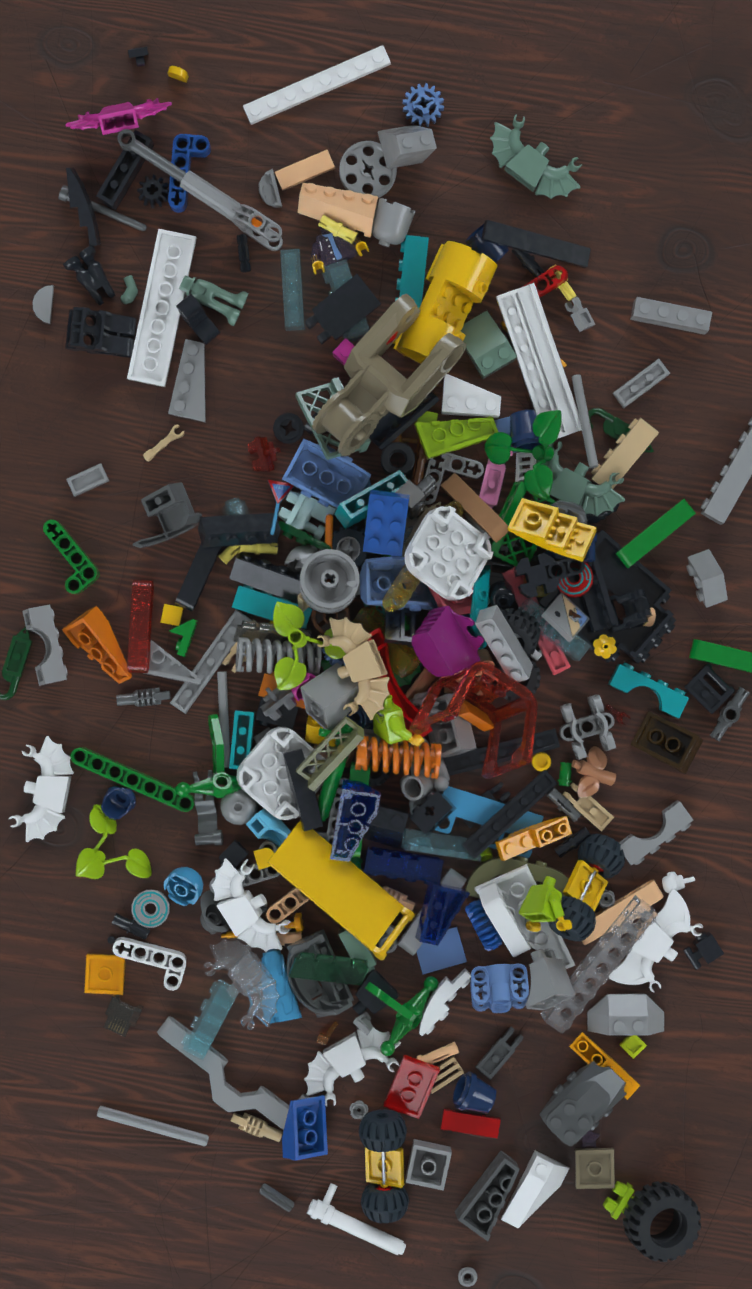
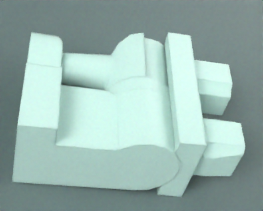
M290 491L286 501L294 504L292 511L282 507L278 517L299 530H305L314 534V538L321 540L325 527L322 525L316 527L309 521L313 517L325 524L326 515H334L336 509L331 506L325 507L312 497L308 498L303 494Z

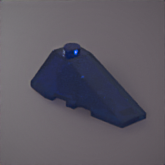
M345 779L342 781L330 855L332 860L345 862L351 860L365 832L369 829V825L378 813L381 793L363 782Z

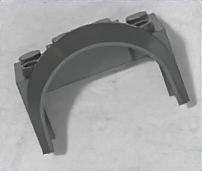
M324 929L315 931L287 946L289 951L287 957L288 980L295 996L306 1008L314 1012L317 1018L338 1015L353 1006L352 1001L354 998ZM310 960L312 961L315 971L319 977V980L322 984V988L314 976ZM322 993V996L316 998L315 1000H311L312 998Z

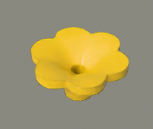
M603 634L593 642L595 655L602 656L604 659L609 658L617 650L613 637Z

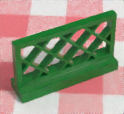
M522 481L514 482L499 514V517L508 526L521 499L524 498L526 491L528 492ZM533 496L535 502L540 503L546 501L550 504L557 502L551 498L548 500H538L537 497ZM508 533L497 543L489 538L491 552H494L493 556L514 567L518 564L515 557L516 554L524 552L525 558L528 557L529 562H531L538 546L532 544V546L526 548L523 538L518 536L509 539ZM519 539L522 550L514 552L511 542ZM504 544L508 545L510 554L506 556L498 553L501 545Z

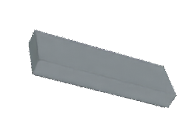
M657 359L612 394L621 406L625 408L667 377L670 372L661 360Z

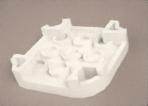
M440 506L430 510L425 515L404 555L405 564L413 576L441 597L449 601H457L473 593L474 583L487 560L492 559L494 552H491L489 541L491 537L486 532L481 533L455 513V508Z
M280 726L272 728L264 735L241 762L237 769L236 777L242 790L271 815L279 820H289L297 818L299 811L296 809L294 795L290 789L283 753L302 749L306 759L314 748L295 731ZM319 753L316 755L317 760H325V757ZM315 765L308 766L310 775L315 771ZM323 783L315 790V793L321 788Z

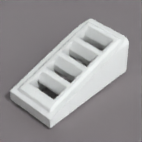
M516 453L515 482H523V473L533 470L536 459L532 453ZM530 457V461H522V458ZM522 465H530V468L522 469Z

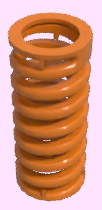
M364 736V739L357 745L355 770H361L362 767L364 771H367L372 755V770L378 772L383 753L384 773L389 772L393 755V773H399L403 758L404 775H409L414 756V776L418 777L420 775L424 758V776L429 778L431 773V778L438 779L442 746L441 744L431 743L430 750L429 744L424 742L419 750V746L417 747L412 744L409 748L408 741L404 740L401 741L400 746L397 742L389 744L388 747V743L382 738L378 745L376 737L372 736L369 740V736Z

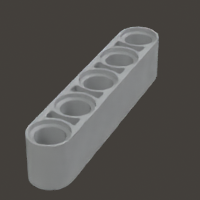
M450 868L404 932L397 945L413 956L467 879Z

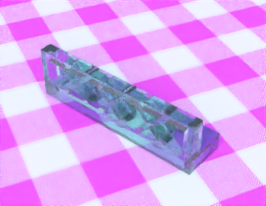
M407 828L404 830L401 847L408 851L473 860L461 846L468 839L466 837L433 832L426 835L420 830ZM479 855L475 860L481 861V855Z

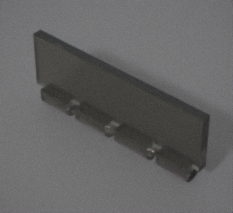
M242 620L241 625H237L233 642H237L238 637H248L251 643L253 639L258 638L261 644L264 639H269L271 645L274 640H279L281 644L284 641H289L288 636L284 637L276 631L274 624L259 623V627H256V622ZM299 628L306 636L314 637L311 634V629Z

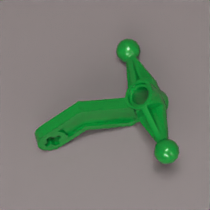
M217 714L208 716V726L212 742L213 777L191 785L186 782L178 783L175 791L180 797H186L190 793H198L224 798L227 794L242 789L238 784L236 776L224 773V743Z
M427 977L424 980V988L403 1005L371 982H368L365 989L397 1011L396 1021L390 1038L380 1046L383 1055H392L395 1051V1044L409 1031L419 1025L430 992L438 988L439 982L436 977Z

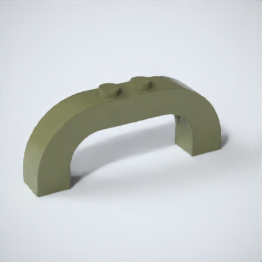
M519 855L517 858L512 857L502 861L497 856L483 861L472 871L467 880L464 894L480 898L474 887L490 881L499 874L508 873L525 864L528 865L535 881L543 883L546 876L556 879L554 888L561 893L569 879L562 872L548 867L547 863L536 860V863L528 861L529 858Z

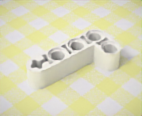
M494 882L478 890L487 916L511 955L516 957L530 950L531 946L505 903L498 884Z
M119 937L115 940L113 952L116 956L166 969L164 986L172 991L180 987L187 960L184 953L127 937ZM121 943H124L125 948L123 951L119 950ZM131 945H134L133 948H132V953L130 954V953H129L130 947H131ZM139 947L144 948L146 954L138 956L135 950ZM161 952L165 958L162 961H157L154 958V954ZM179 957L183 960V964L176 966L172 960ZM170 976H175L178 982L170 984L167 979Z

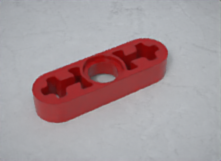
M557 265L524 286L535 283L539 298L565 283L568 279V272L562 266ZM556 271L563 272L561 279L554 278ZM545 280L547 287L540 291L537 285L539 281Z

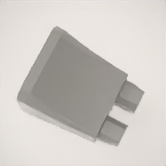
M538 949L531 953L533 963L529 964L531 985L525 1003L527 1009H549L576 996L563 960L557 959L553 950L544 952L543 949Z

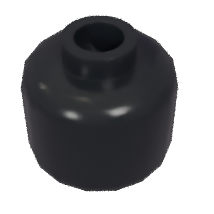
M499 581L490 587L489 598L492 606L498 605L499 609L505 610L513 605L515 601L514 590L508 582Z

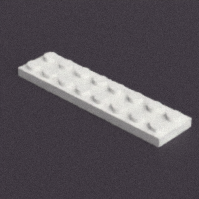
M158 229L127 376L128 380L166 387L180 320V313L176 305L185 296V292L180 290L179 287L184 276L189 277L196 236Z

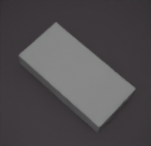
M101 463L66 479L74 497L109 482Z

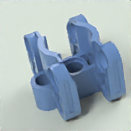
M519 963L475 967L471 972L470 982L473 1008L480 1012L489 1008L492 1013L508 1012L512 1006L516 1009L524 1008L529 995L526 967ZM515 969H522L524 974L522 972L516 971ZM477 971H482V972H483V973H478V974L474 975ZM480 992H483L482 1000H480V997L478 996Z

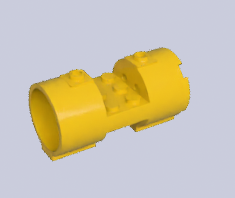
M453 241L441 244L425 278L431 284L419 308L420 314L414 323L398 337L394 349L403 356L422 364L429 356L433 347L446 334L451 333L464 341L466 335L461 330L463 329L466 317L472 309L473 302H482L498 267L497 264L485 254L481 253L480 255L464 244Z

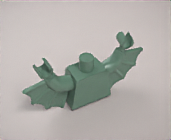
M517 114L514 116L512 123L514 129L512 130L498 122L494 123L495 132L490 137L494 146L492 155L497 158L500 168L505 166V171L532 192L536 189L535 195H545L550 199L558 195L567 197L572 190L581 188L569 174V171L576 172L582 166V164L579 166L574 165V162L579 159L578 157L573 158L568 166L564 165L560 168H555L548 165L549 160L545 157V154L549 151V147L545 143L540 142L536 149L530 145L524 147L520 141V129L524 126L525 122L524 116L522 122L516 121Z
M558 442L557 449L553 447L554 443L549 444L554 451V456L550 461H546L545 464L541 465L548 466L553 473L551 496L561 501L576 503L582 506L585 514H593L596 517L605 511L613 512L614 507L618 503L625 501V498L611 487L613 484L623 483L624 478L618 481L615 480L616 475L619 473H612L608 482L605 481L600 485L592 484L591 481L584 478L589 469L588 466L579 462L574 472L568 468H563L559 464V455H557L558 451L562 449V442Z

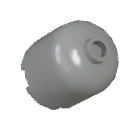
M379 198L373 221L372 235L379 240L378 244L389 247L390 244H401L406 238L416 211L397 202L390 204L386 202L387 199Z

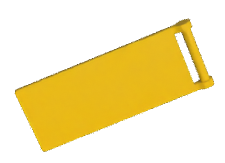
M301 820L268 861L272 868L371 950L379 960L385 959L389 948L407 923L415 917L411 910L399 903L348 858L341 856V852L315 830L303 831ZM401 912L403 917L381 948L375 946L398 913Z

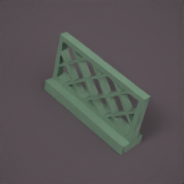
M339 377L332 379L330 383L296 392L295 397L311 429L315 420L311 416V411L318 413L321 410L314 406L316 400L325 404L328 400L319 396V393L328 390L332 397L337 391L344 389ZM309 396L314 398L313 404L304 402L302 397ZM312 429L326 460L342 456L338 450L330 453L327 448L328 443L337 447L340 443L330 438L331 433L326 437L322 434H317ZM367 439L365 443L355 451H359V453L367 451V448L371 442L370 439Z

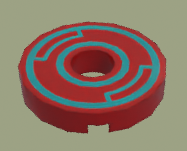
M571 562L570 568L573 571H578L579 566L576 562ZM584 562V570L578 574L580 579L577 583H571L568 578L560 580L557 588L561 593L576 598L583 596L590 590L593 583V573L586 562ZM557 568L555 576H559V568Z

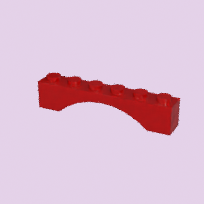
M380 628L369 631L368 633L372 634V637L367 641H375L388 673L376 678H390L388 681V691L392 695L393 703L403 711L406 729L412 732V736L415 733L422 737L426 736L433 730L424 713L409 701L399 687L391 669L388 643H384V635Z

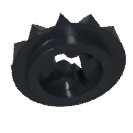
M293 413L280 415L273 425L276 438L287 444H293L298 441L304 432L302 420ZM292 421L291 426L297 431H290L286 436V430L281 426H288V423Z

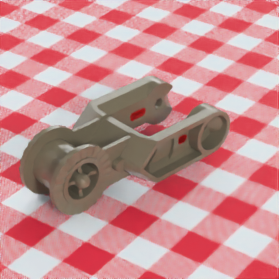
M408 294L399 297L351 350L344 365V369L351 379L344 389L337 391L336 394L327 400L326 404L318 411V415L315 416L312 429L317 434L328 431L340 441L338 452L342 456L350 455L359 449L369 439L379 420L388 412L403 417L416 409L458 362L466 349L464 341L451 333L446 334L437 342L429 356L408 379L385 361L381 356L401 333L405 332L414 323L420 314L414 299Z

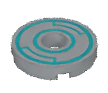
M144 890L134 898L132 903L134 920L146 928H155L161 925L168 918L170 912L168 898L158 890ZM149 903L154 904L156 907L155 913H148L146 905Z

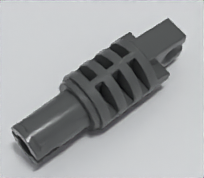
M159 687L139 689L133 693L116 695L117 706L133 704L137 707L160 705L161 700L171 698L170 691H160Z

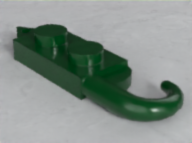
M593 408L588 411L589 419L595 414L605 419L603 431L616 441L622 434L626 435L630 430L628 428L629 424L604 409ZM649 445L643 453H653L654 450Z
M282 521L278 522L280 529L283 531V536L291 540L295 537V541L304 546L308 543L321 550L331 549L330 545L314 538L308 533Z
M26 627L16 636L13 635L2 669L3 678L11 684L6 694L0 693V700H9L14 697L33 642Z

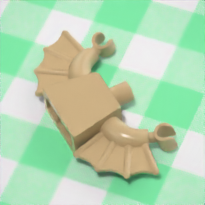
M331 617L329 621L333 637L330 638L328 635L318 636L317 638H322L324 642L317 646L327 647L332 644V646L341 647L346 653L343 656L345 665L337 669L338 675L341 679L350 676L353 683L358 682L359 692L354 698L355 701L346 704L343 710L350 707L352 712L349 716L358 711V705H361L369 719L373 720L375 714L379 710L384 709V701L390 695L388 691V681L390 678H376L388 674L375 641H367L372 637V634L366 632L361 623L350 622L347 617L341 620Z

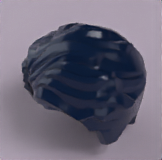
M109 787L101 804V810L110 819H120L134 809L136 797L130 788Z

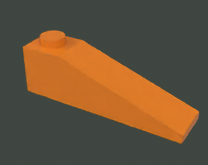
M97 606L84 612L62 629L75 647L84 649L88 653L87 657L98 661L101 664L102 670L120 684L132 677L109 621Z

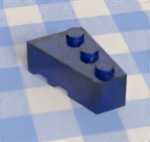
M429 881L415 938L419 942L438 946L451 926L455 915L459 913L463 902L470 895V892L466 889Z

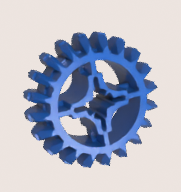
M481 900L473 901L465 906V911L485 950H494L502 945L503 940L487 916Z

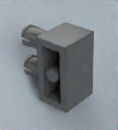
M430 474L418 485H414L408 480L395 492L410 495L407 516L411 520L415 516L419 517L424 512L425 499L436 489L434 485L436 480Z

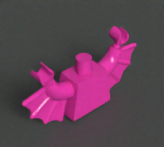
M156 98L154 101L148 99L146 103L133 106L130 102L102 108L98 114H89V112H86L85 115L79 114V120L66 123V127L84 130L87 128L97 129L101 126L103 135L120 132L124 129L139 128L137 119L156 115V113L166 110L168 106H171L172 102L159 103L158 98Z

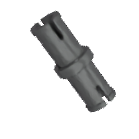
M555 787L546 794L558 806L557 809L563 811L573 822L582 815L570 803L569 799L565 798Z

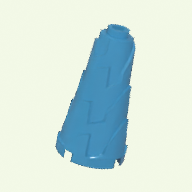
M270 949L266 953H262L264 1025L302 1018L297 997L288 980L287 969L281 951Z

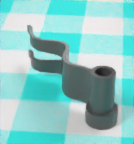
M208 770V778L213 777L212 770ZM197 771L193 772L194 783L200 781ZM195 793L199 834H195V845H223V832L218 830L217 811L214 796L206 795L204 801L203 794Z

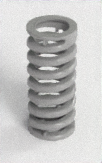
M238 637L236 671L244 672L242 662L243 656H246V671L251 672L256 651L257 672L262 673L266 653L267 673L271 674L276 652L277 662L285 658L286 652L287 657L295 660L294 650L292 649L293 645L289 641H284L281 644L279 640H274L271 645L269 639H264L261 644L258 638L253 639L251 643L248 637ZM307 642L304 647L297 648L298 662L304 664L307 654L308 673L318 676L321 667L322 649L317 646V643H312L311 645L310 642Z

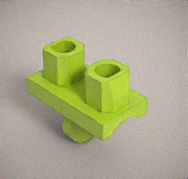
M617 1181L615 1188L612 1190L619 1197L615 1201L608 1196L603 1203L604 1208L616 1220L621 1212L624 1214L625 1208H628L629 1205L627 1203L629 1199L634 1198L632 1194L635 1190L628 1182L624 1184Z

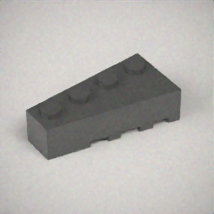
M500 1151L454 1211L461 1223L486 1241H489L493 1226L495 1227L500 1210L501 1208L503 1209L507 1194L510 1192L520 1170L517 1162L503 1151Z

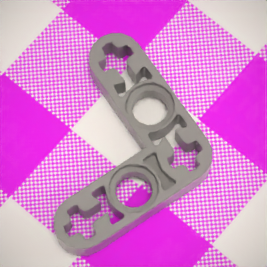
M447 453L441 456L444 462L439 463L438 468H442L440 472L437 469H430V466L435 467L436 460L431 458L425 477L434 472L438 474L439 480L434 484L437 487L436 490L431 493L433 499L425 501V505H431L435 502L444 471L455 472L458 475L478 479L484 473L482 463ZM458 459L462 462L460 470L452 468L453 460ZM466 462H469L468 467L473 468L475 465H478V469L481 472L473 475L472 470L467 469V473H464L463 470Z

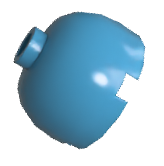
M179 867L173 870L165 879L164 890L167 889L169 892L168 897L175 903L182 906L193 905L203 892V880L194 869Z

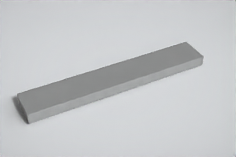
M237 609L234 611L192 671L203 680L202 685L184 682L170 704L185 714L188 712L227 657L230 649L237 642L238 637L244 633L252 620Z

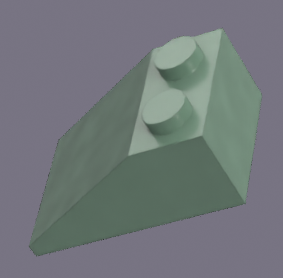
M488 311L464 323L461 332L466 335L464 339L466 343L465 350L482 379L516 360L517 355Z

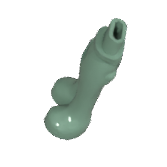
M186 275L179 287L180 290L186 292L187 296L191 293L200 304L226 316L228 323L232 326H235L241 311L215 300L214 297H219L243 309L249 295L245 291L234 294L211 282L196 279V277L191 278Z

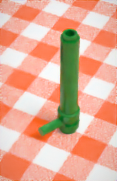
M348 724L341 728L342 734L350 733L353 730ZM320 728L319 736L326 737L332 730ZM335 739L336 746L340 744V739ZM348 756L323 783L317 801L322 821L329 817Z

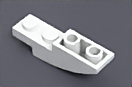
M466 968L452 981L446 976L439 983L438 988L431 994L424 1008L419 1026V1034L421 1036L425 1033L428 1035L435 1028L434 1024L438 1020L442 1021L447 1017L449 1006L445 1002L447 1000L448 1002L452 1001L457 995L456 991L460 987L465 988L471 980L469 978L471 974Z

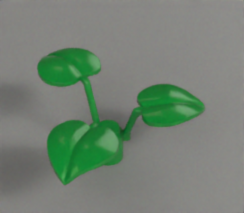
M561 410L546 411L536 416L533 422V432L539 437L538 441L541 445L535 446L533 450L510 447L512 438L503 432L492 434L484 445L489 460L498 465L504 464L509 460L510 451L532 453L533 457L539 460V462L533 465V470H528L525 473L524 484L530 494L540 499H550L553 473L548 466L541 464L550 461L554 456L553 449L548 445L554 443L558 438L562 421Z

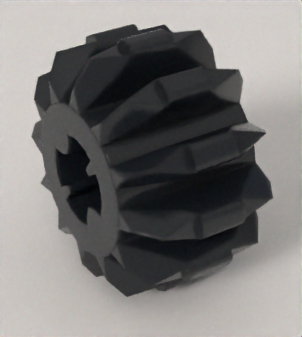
M154 174L152 175V180L145 176L146 183L140 181L139 184L142 188H137V192L140 194L138 196L139 200H144V206L150 204L153 209L155 208V203L162 207L161 200L164 202L168 201L166 195H169V190H167L169 187L168 183H163L164 179L162 177L157 180ZM153 188H156L157 191L154 192V195H151L150 192L153 191Z

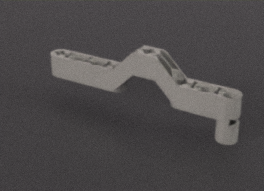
M168 1016L157 1031L158 1035L209 1073L212 1099L216 1104L227 1112L256 1109L284 1130L289 1110L288 1104L263 1086H260L257 1091L240 1093L225 1080L224 1067L228 1060L176 1019ZM302 1094L299 1099L309 1098V1096Z

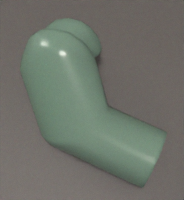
M130 275L124 278L127 289L120 297L123 304L132 303L138 294L133 276Z

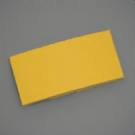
M524 498L521 499L508 526V531L535 545L583 562L597 532L596 527L579 523L577 517L559 513L558 507Z

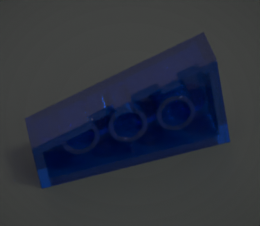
M367 846L364 873L373 876L384 875L391 879H397V877L405 878V881L409 882L420 880L424 881V884L435 885V883H440L444 860L438 857Z

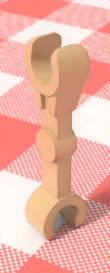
M179 425L173 426L167 437L143 454L147 462L151 461L171 441L184 436V431L179 435L175 434V430L180 427Z

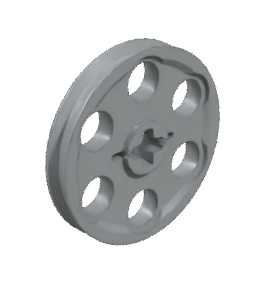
M361 141L349 147L343 154L339 175L346 190L365 194L362 191V187L370 185L373 188L371 195L380 198L392 188L397 174V167L387 169L386 166L380 164V158L384 157L380 143ZM371 147L374 153L371 156H366L363 153V149ZM348 156H355L357 163L349 165L346 158ZM365 166L372 168L371 175L364 173ZM350 174L354 175L357 181L354 184H349L346 181V177ZM387 176L390 183L388 185H381L379 178Z

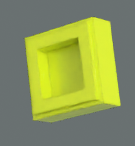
M628 1035L619 1044L633 1059L647 1046L637 1035Z

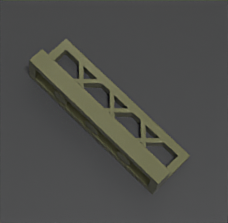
M345 716L299 765L296 772L308 780L309 789L315 791L364 739V729ZM345 724L353 728L350 733L342 734L341 728ZM331 739H340L338 746L329 747ZM320 752H327L328 757L325 760H317L316 755ZM315 765V771L311 775L303 770L306 766Z

